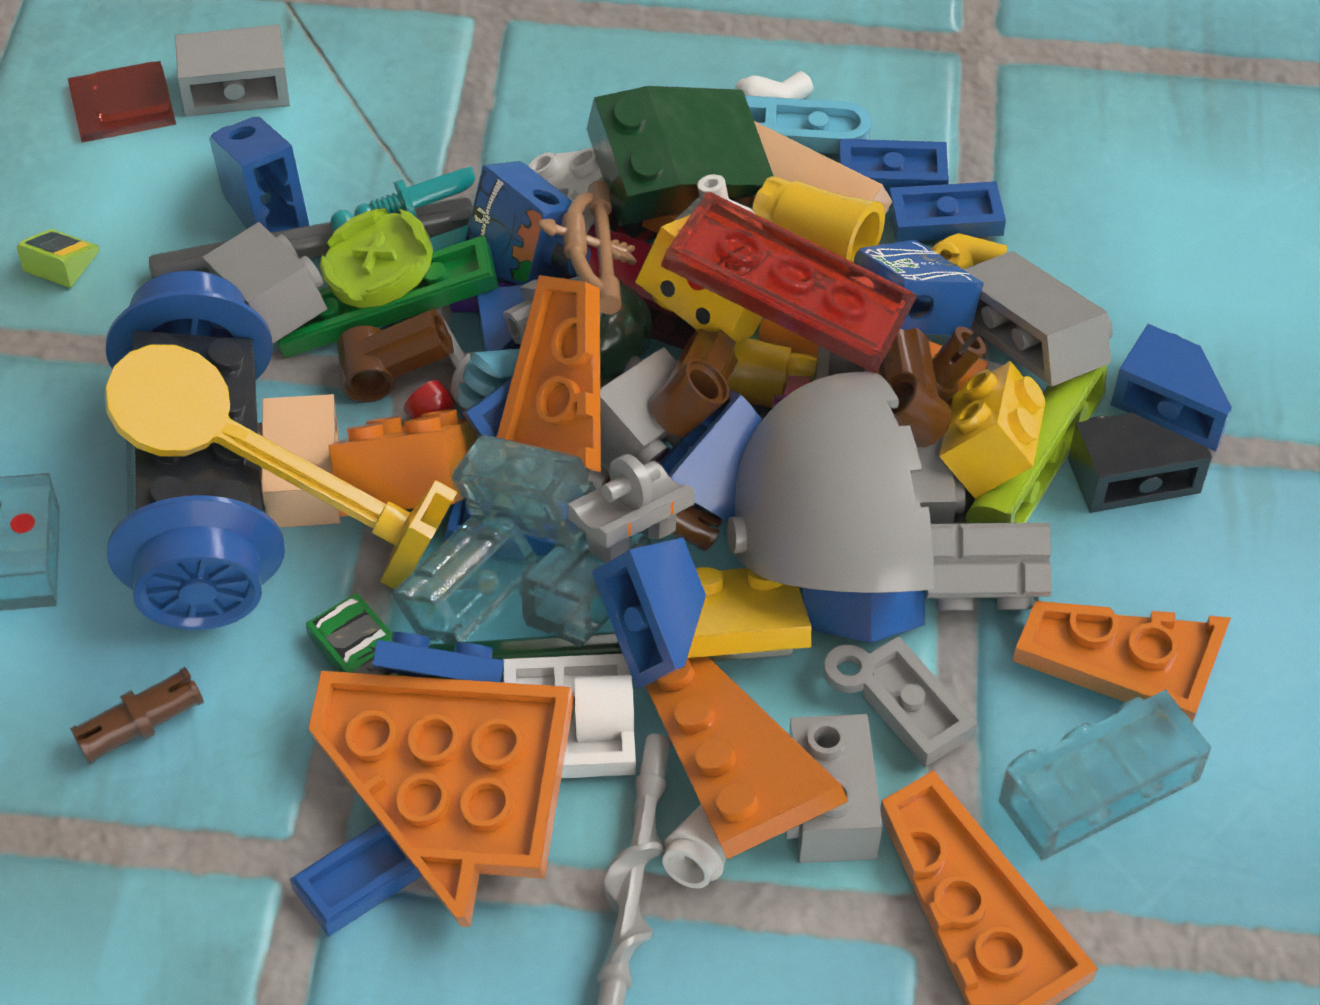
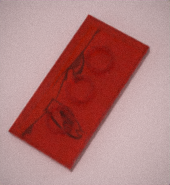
M708 191L666 250L661 263V267L873 373H877L918 296Z

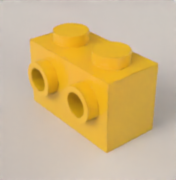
M1009 361L992 372L989 369H984L976 373L965 383L962 390L953 396L951 405L952 421L948 431L944 434L939 457L975 499L1034 466L1045 407V398L1038 384L1029 376L1023 377L1013 363Z

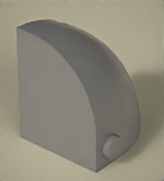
M875 371L850 372L817 379L798 388L782 399L757 426L745 448L738 469L735 491V517H729L727 522V541L730 552L736 554V558L755 574L786 585L825 591L884 593L934 590L933 543L929 507L921 508L920 500L913 488L911 473L920 472L922 467L910 425L899 426L891 408L898 407L899 399L881 375Z

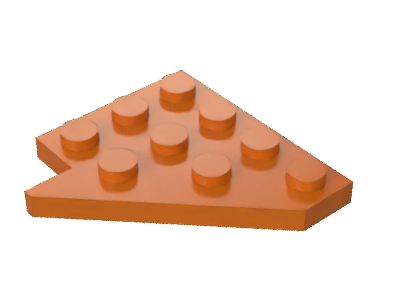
M321 671L308 727L310 733L460 927L471 926L480 874L545 879L574 703L571 687Z

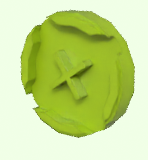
M385 208L374 209L352 217L334 231L327 242L330 249L326 253L325 258L322 254L320 261L324 281L331 293L345 304L365 308L390 303L402 298L416 287L430 268L433 254L429 235L419 219L410 212L398 209L400 214H388Z

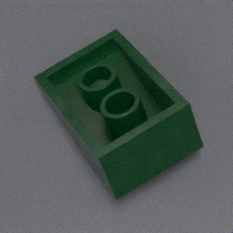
M643 86L597 96L593 99L586 130L603 180L610 187L611 204L619 226L702 207L697 184L700 179L707 175H720L725 179L730 200L756 195L766 179L774 176L743 90Z

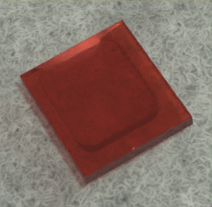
M161 61L147 62L67 78L82 143L176 125Z

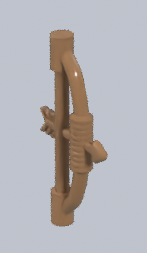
M598 180L589 185L588 192L579 194L573 199L567 213L562 217V226L557 225L554 219L539 220L538 227L550 236L555 234L563 236L565 256L571 260L581 281L600 288V311L610 315L618 312L622 305L619 280L614 276L613 259H619L624 263L628 262L630 265H635L637 261L630 254L635 250L633 245L627 246L625 242L619 244L618 240L611 241L608 217L612 210L610 187L606 182ZM588 206L590 213L595 219L596 238L586 235L585 219L582 213ZM587 245L597 248L600 278L594 275L586 260Z

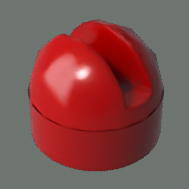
M432 380L420 386L410 395L404 405V411L411 420L422 418L421 415L425 413L455 408L451 394L438 380Z

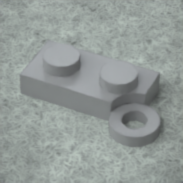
M899 636L871 653L855 645H841L833 648L827 654L824 661V677L828 684L835 690L844 693H856L863 690L865 700L925 768L975 737L976 721ZM843 662H852L860 668V672L853 676H847L842 674L837 666Z

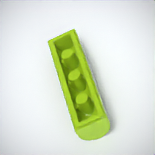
M1107 365L1055 386L1048 384L1043 392L1045 407L1034 466L976 498L966 514L967 524L1027 523L1069 454L1076 422L1090 419L1105 396Z

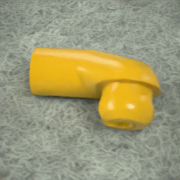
M957 233L940 241L931 250L961 269H966L1007 253L1008 246Z

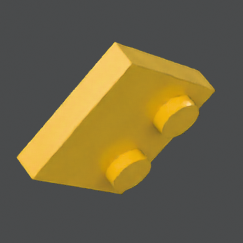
M711 567L696 568L706 597L687 658L811 648V623L799 587L765 579L752 572L749 568L718 570Z

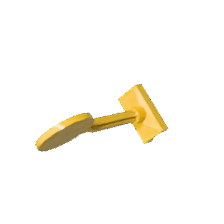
M148 345L129 352L113 367L105 388L106 414L117 433L137 449L158 456H187L207 448L211 443H218L373 528L372 533L394 545L380 582L399 593L403 592L457 494L453 489L435 480L411 513L390 501L386 505L230 419L228 416L230 410L228 386L218 369L199 353L177 345Z

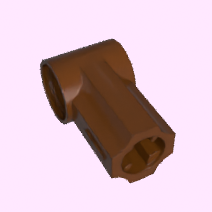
M433 308L384 330L373 326H357L343 332L337 342L342 389L345 395L354 401L374 402L381 400L393 390L395 378L454 353L452 337L445 326L444 319Z
M895 327L891 330L877 356L879 374L888 382L899 399L898 407L891 408L898 425H910L916 447H928L939 441L948 431L952 421V410L938 396L928 337L918 328L905 330Z
M699 329L688 340L667 382L650 399L651 413L656 422L672 435L678 437L688 436L729 398L728 381L738 359L734 351L736 342L722 330L713 332Z

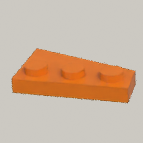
M539 275L494 450L508 455L601 473L600 288L584 281Z
M1035 601L1016 645L1012 661L1192 726L1231 617L1209 616L1207 622L1175 620L1174 612L1151 611L1149 618L1116 615L1110 607Z

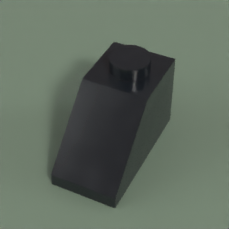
M1127 413L1110 417L1096 416L1087 421L1076 422L1067 459L1089 512L1094 513L1201 493L1212 455L1207 447L1134 413Z

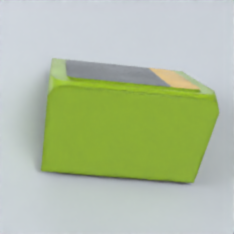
M49 229L20 241L16 247L24 272L68 288L74 285L100 251L99 246L54 229Z

